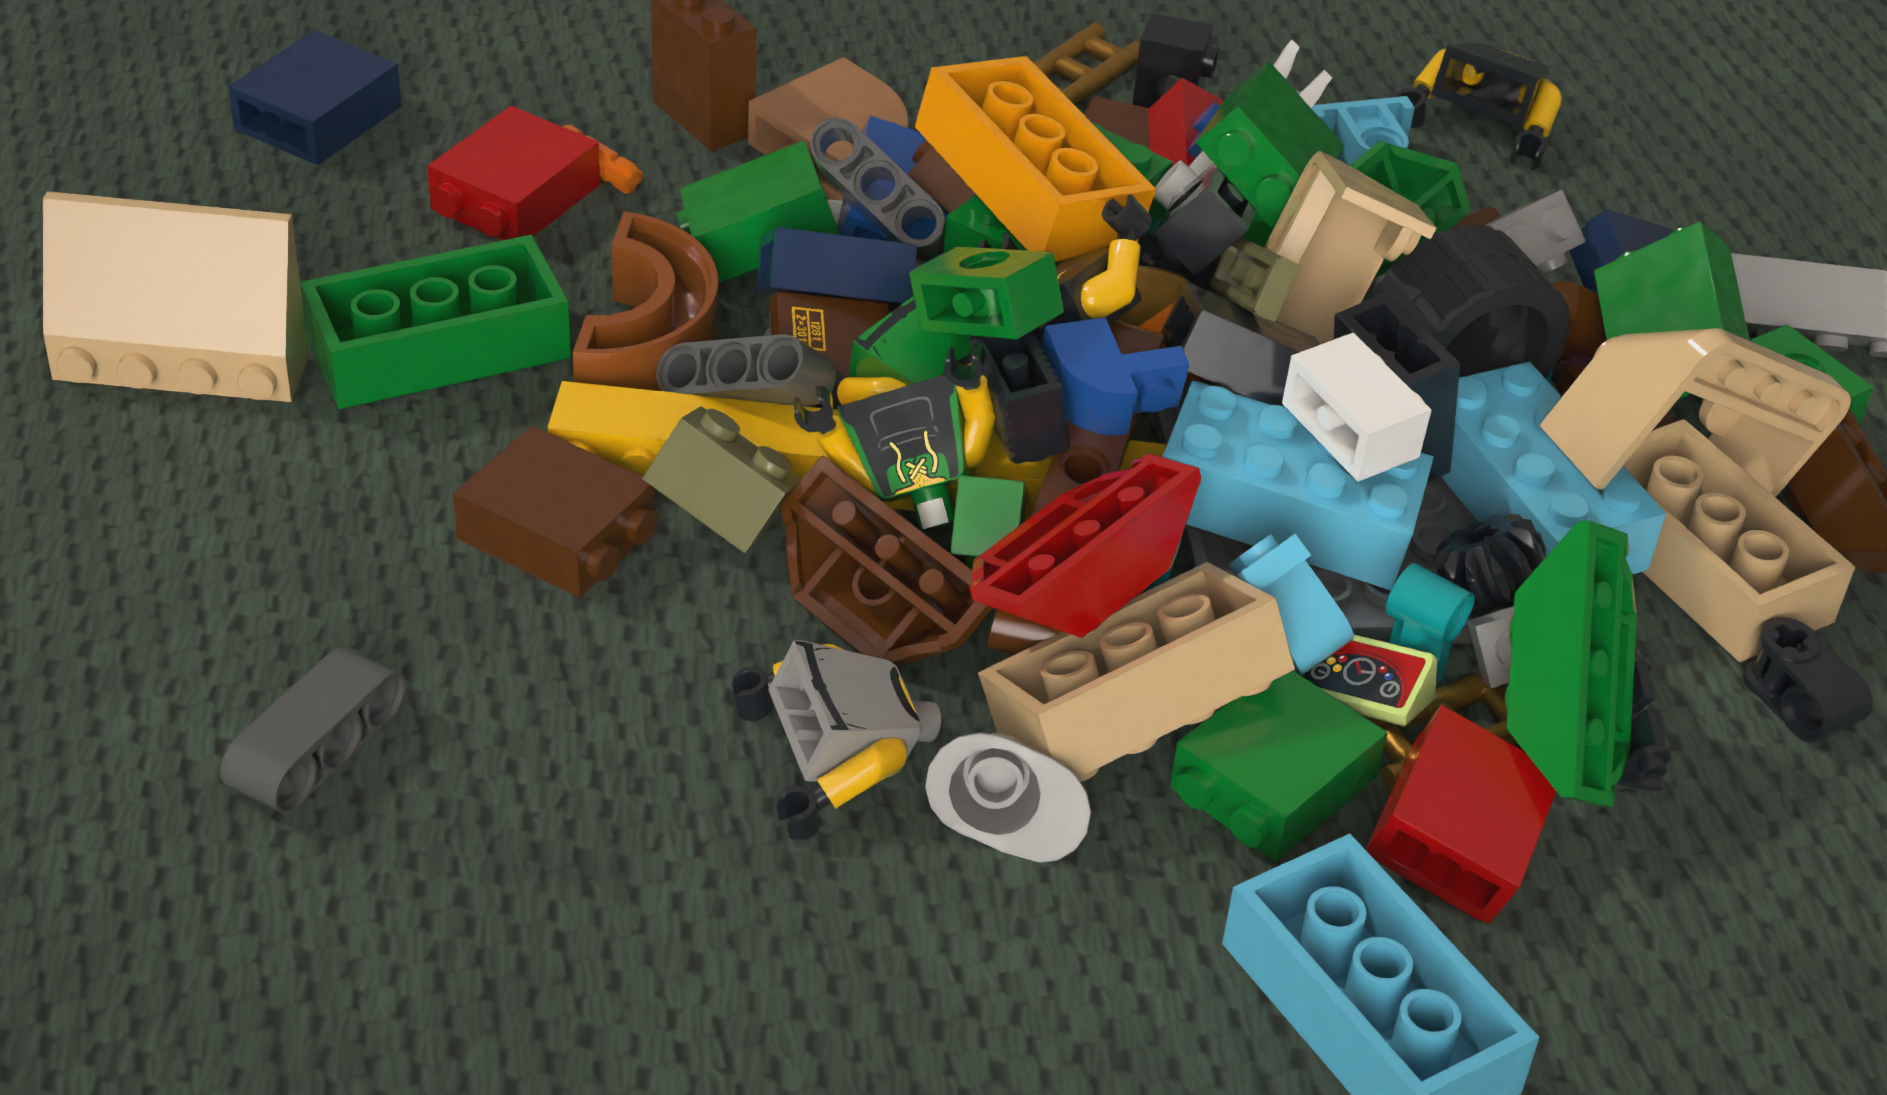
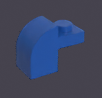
M1106 317L1045 326L1041 348L1044 349L1049 362L1052 363V369L1056 370V376H1059L1060 383H1063L1067 420L1084 430L1102 435H1128L1134 413H1154L1166 408L1179 406L1190 366L1182 346L1122 355Z

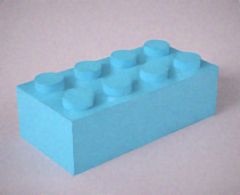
M1529 361L1460 377L1458 382L1451 471L1441 477L1478 522H1482L1492 515L1502 518L1508 514H1520L1522 518L1532 520L1536 532H1540L1546 546V557L1577 521L1590 520L1628 534L1629 553L1628 557L1625 558L1632 574L1649 570L1666 512L1624 466L1604 490L1597 489L1590 483L1539 426L1562 397Z
M1194 380L1191 382L1163 454V458L1200 469L1201 482L1186 522L1187 525L1255 546L1270 534L1280 545L1296 533L1311 554L1306 559L1308 564L1388 590H1392L1412 538L1434 456L1421 453L1417 459L1357 482L1286 407L1270 405L1232 393L1220 386H1210Z
M1351 834L1233 887L1222 944L1351 1095H1520L1522 1093L1540 1037Z

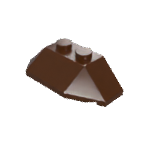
M1849 407L1842 421L1788 482L1792 490L1788 494V499L1792 506L1810 522L1814 531L1856 568L1863 572L1887 573V470Z
M824 456L818 459L781 503L783 523L786 525V552L792 597L861 654L889 660L899 667L960 648L993 609V607L972 600L970 583L972 582L971 569Z

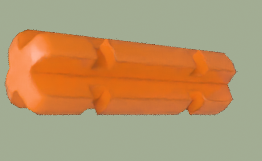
M573 125L562 126L583 135V131ZM585 135L586 137L591 138V139L597 141L596 139L592 138L591 136ZM599 142L600 178L605 182L609 181L613 187L625 194L634 192L637 184L643 180L642 171L637 168L635 163L625 157H618L617 152Z

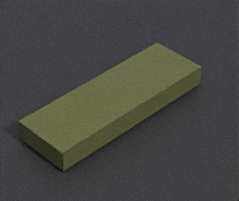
M1240 237L1224 251L1210 281V288L1255 315L1275 323L1301 265L1246 238Z

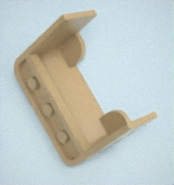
M1320 151L1315 153L1302 172L1265 245V248L1301 265L1277 317V321L1314 336L1320 345L1334 340L1335 314L1361 303L1383 260L1394 261L1401 253L1409 255L1418 244L1421 235L1429 239L1432 238L1436 230L1435 225L1417 204L1346 163ZM1228 389V390L1231 391L1232 393L1239 394V393H1237V392H1235V391H1232V390Z
M1722 329L1633 333L1613 337L1605 341L1597 349L1591 362L1539 426L1595 488L1604 490L1686 391L1703 398L1699 410V420L1708 431L1713 433L1708 440L1776 498L1842 421L1849 410L1851 398L1849 393L1830 375Z

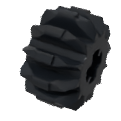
M1508 514L1502 518L1492 515L1485 521L1479 523L1472 521L1469 527L1453 531L1450 539L1442 541L1436 548L1437 555L1433 561L1438 571L1436 574L1474 594L1475 600L1472 611L1481 607L1484 610L1490 611L1499 604L1507 603L1511 605L1512 600L1515 598V592L1546 558L1545 552H1547L1540 532H1536L1532 520L1524 519L1520 514Z

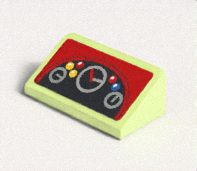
M1354 634L1352 641L1302 675V677L1360 715L1406 726L1436 697L1437 660L1431 653Z

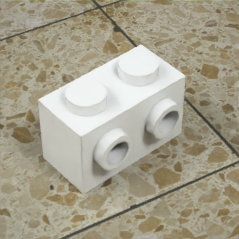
M1354 333L1291 355L1282 404L1357 482L1420 457L1431 409L1417 393L1413 392L1385 364L1380 356L1367 347Z

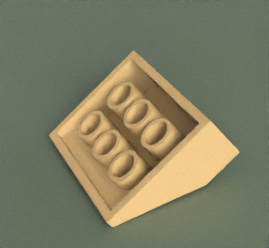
M47 191L43 197V336L52 380L292 402L309 360L292 214Z

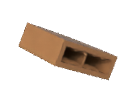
M843 57L749 100L748 144L764 155L805 140L826 196L832 200L843 201V195L822 175L813 157L810 140L817 125L826 119L839 117L849 120L863 131L871 115L908 128V114L905 105L894 90L880 79ZM847 141L834 142L826 150L825 157L833 161L844 160L851 154L854 145Z

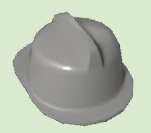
M982 732L959 736L940 748L929 765L925 788L930 807L943 824L956 832L996 850L1039 863L1057 861L1073 852L1088 832L1091 808L1087 791L1075 773L1057 760L1029 748L1027 744L1014 736Z

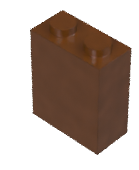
M651 0L653 102L710 152L747 139L749 100L755 98L756 28L722 0Z
M531 426L453 493L456 537L481 551L580 598L598 580L603 582L609 579L616 570L619 561L636 545L642 546L650 540L658 523V514L655 511V488L642 479L643 476Z

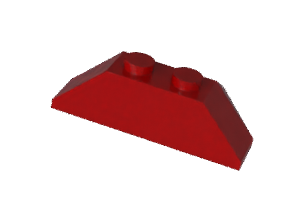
M1147 454L1132 461V469L1106 473L1061 494L974 559L972 582L970 583L972 600L1079 638L1085 637L1090 632L1096 630L1102 622L1131 599L1140 595L1145 588L1171 568L1201 482L1200 469L1153 454Z

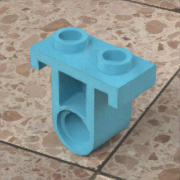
M1407 96L1319 104L1311 108L1344 145L1338 160L1349 166L1378 141L1408 149V137L1414 106Z
M1296 533L1280 545L1270 534L1228 564V566L1235 574V577L1276 598L1295 668L1293 671L1302 676L1352 641L1354 634L1345 615L1307 563L1306 559L1311 554Z

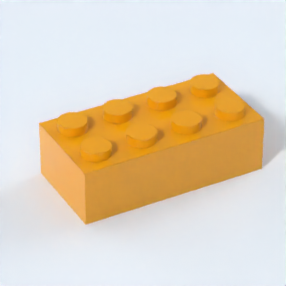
M1027 56L931 67L915 128L1027 251L1053 252L1054 260L1058 262L1109 247L1111 241L1117 240L1118 235L1102 217L1103 208L1111 199H1115L1125 208L1127 197L1131 194L1149 212L1156 188Z

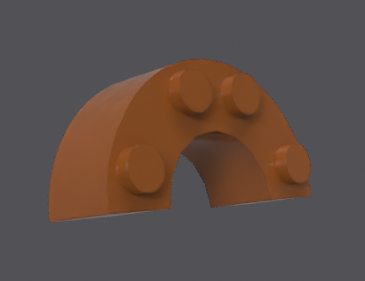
M624 211L612 242L613 301L635 306V308L612 315H586L573 350L574 382L663 391L658 385L656 370L659 360L668 349L680 343L718 340V273L716 265L706 248L687 232L665 221Z

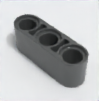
M834 117L818 124L812 133L810 146L817 167L822 175L890 241L917 244L916 259L926 261L940 255L944 250L946 221L943 210L938 203L854 123L844 118ZM847 141L854 145L853 151L844 160L833 161L825 157L826 150L834 142ZM885 179L895 184L894 190L885 199L872 200L865 196L867 187L875 180ZM927 218L932 220L936 224L935 230L926 239L917 240L910 238L905 234L906 229L915 219Z
M779 334L686 342L674 345L659 360L656 378L660 389L664 392L794 405V400L798 397L802 406L810 407L820 404L816 396V387L823 386L832 392L836 382V368L832 360L794 336Z
M346 646L337 647L232 741L224 754L220 767V777L223 783L284 815L291 813L398 712L406 693L404 675Z

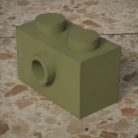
M700 406L679 420L642 479L739 550L747 553L766 536L782 512L781 503L802 478L790 470L792 466L782 454L766 446L757 447L739 434L740 427L728 415L715 409L706 410Z

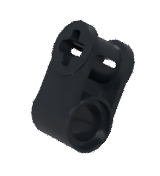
M1784 617L1771 619L1764 625L1759 637L1762 648L1757 657L1747 662L1742 674L1743 681L1752 693L1757 695L1785 722L1787 728L1801 741L1813 743L1866 720L1871 714L1873 706L1872 694L1868 684L1858 672L1849 668L1819 639L1813 629L1803 622ZM1800 643V644H1801V647H1800L1799 651H1797L1796 648H1797L1798 644ZM1764 669H1765L1767 672H1766L1764 678H1762L1761 676H1762L1763 671H1764Z

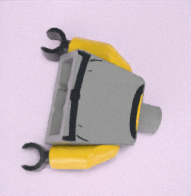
M793 640L784 660L773 664V672L766 674L760 668L744 667L736 673L732 682L739 718L747 721L762 719L770 713L774 703L804 780L819 782L820 786L812 791L807 787L794 785L787 787L779 795L777 800L779 821L797 814L787 824L789 838L794 840L809 839L818 832L820 827L819 810L830 803L836 809L873 785L894 776L905 765V761L917 741L932 742L940 731L941 713L938 705L929 701L912 700L896 665L886 659L846 651L834 644L820 645L802 640Z

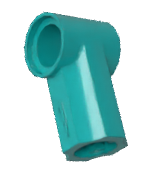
M1412 563L1401 573L1389 594L1385 612L1388 616L1395 619L1389 643L1433 654L1437 660L1436 686L1443 680L1452 642L1459 635L1471 614L1475 600L1474 594L1417 563Z

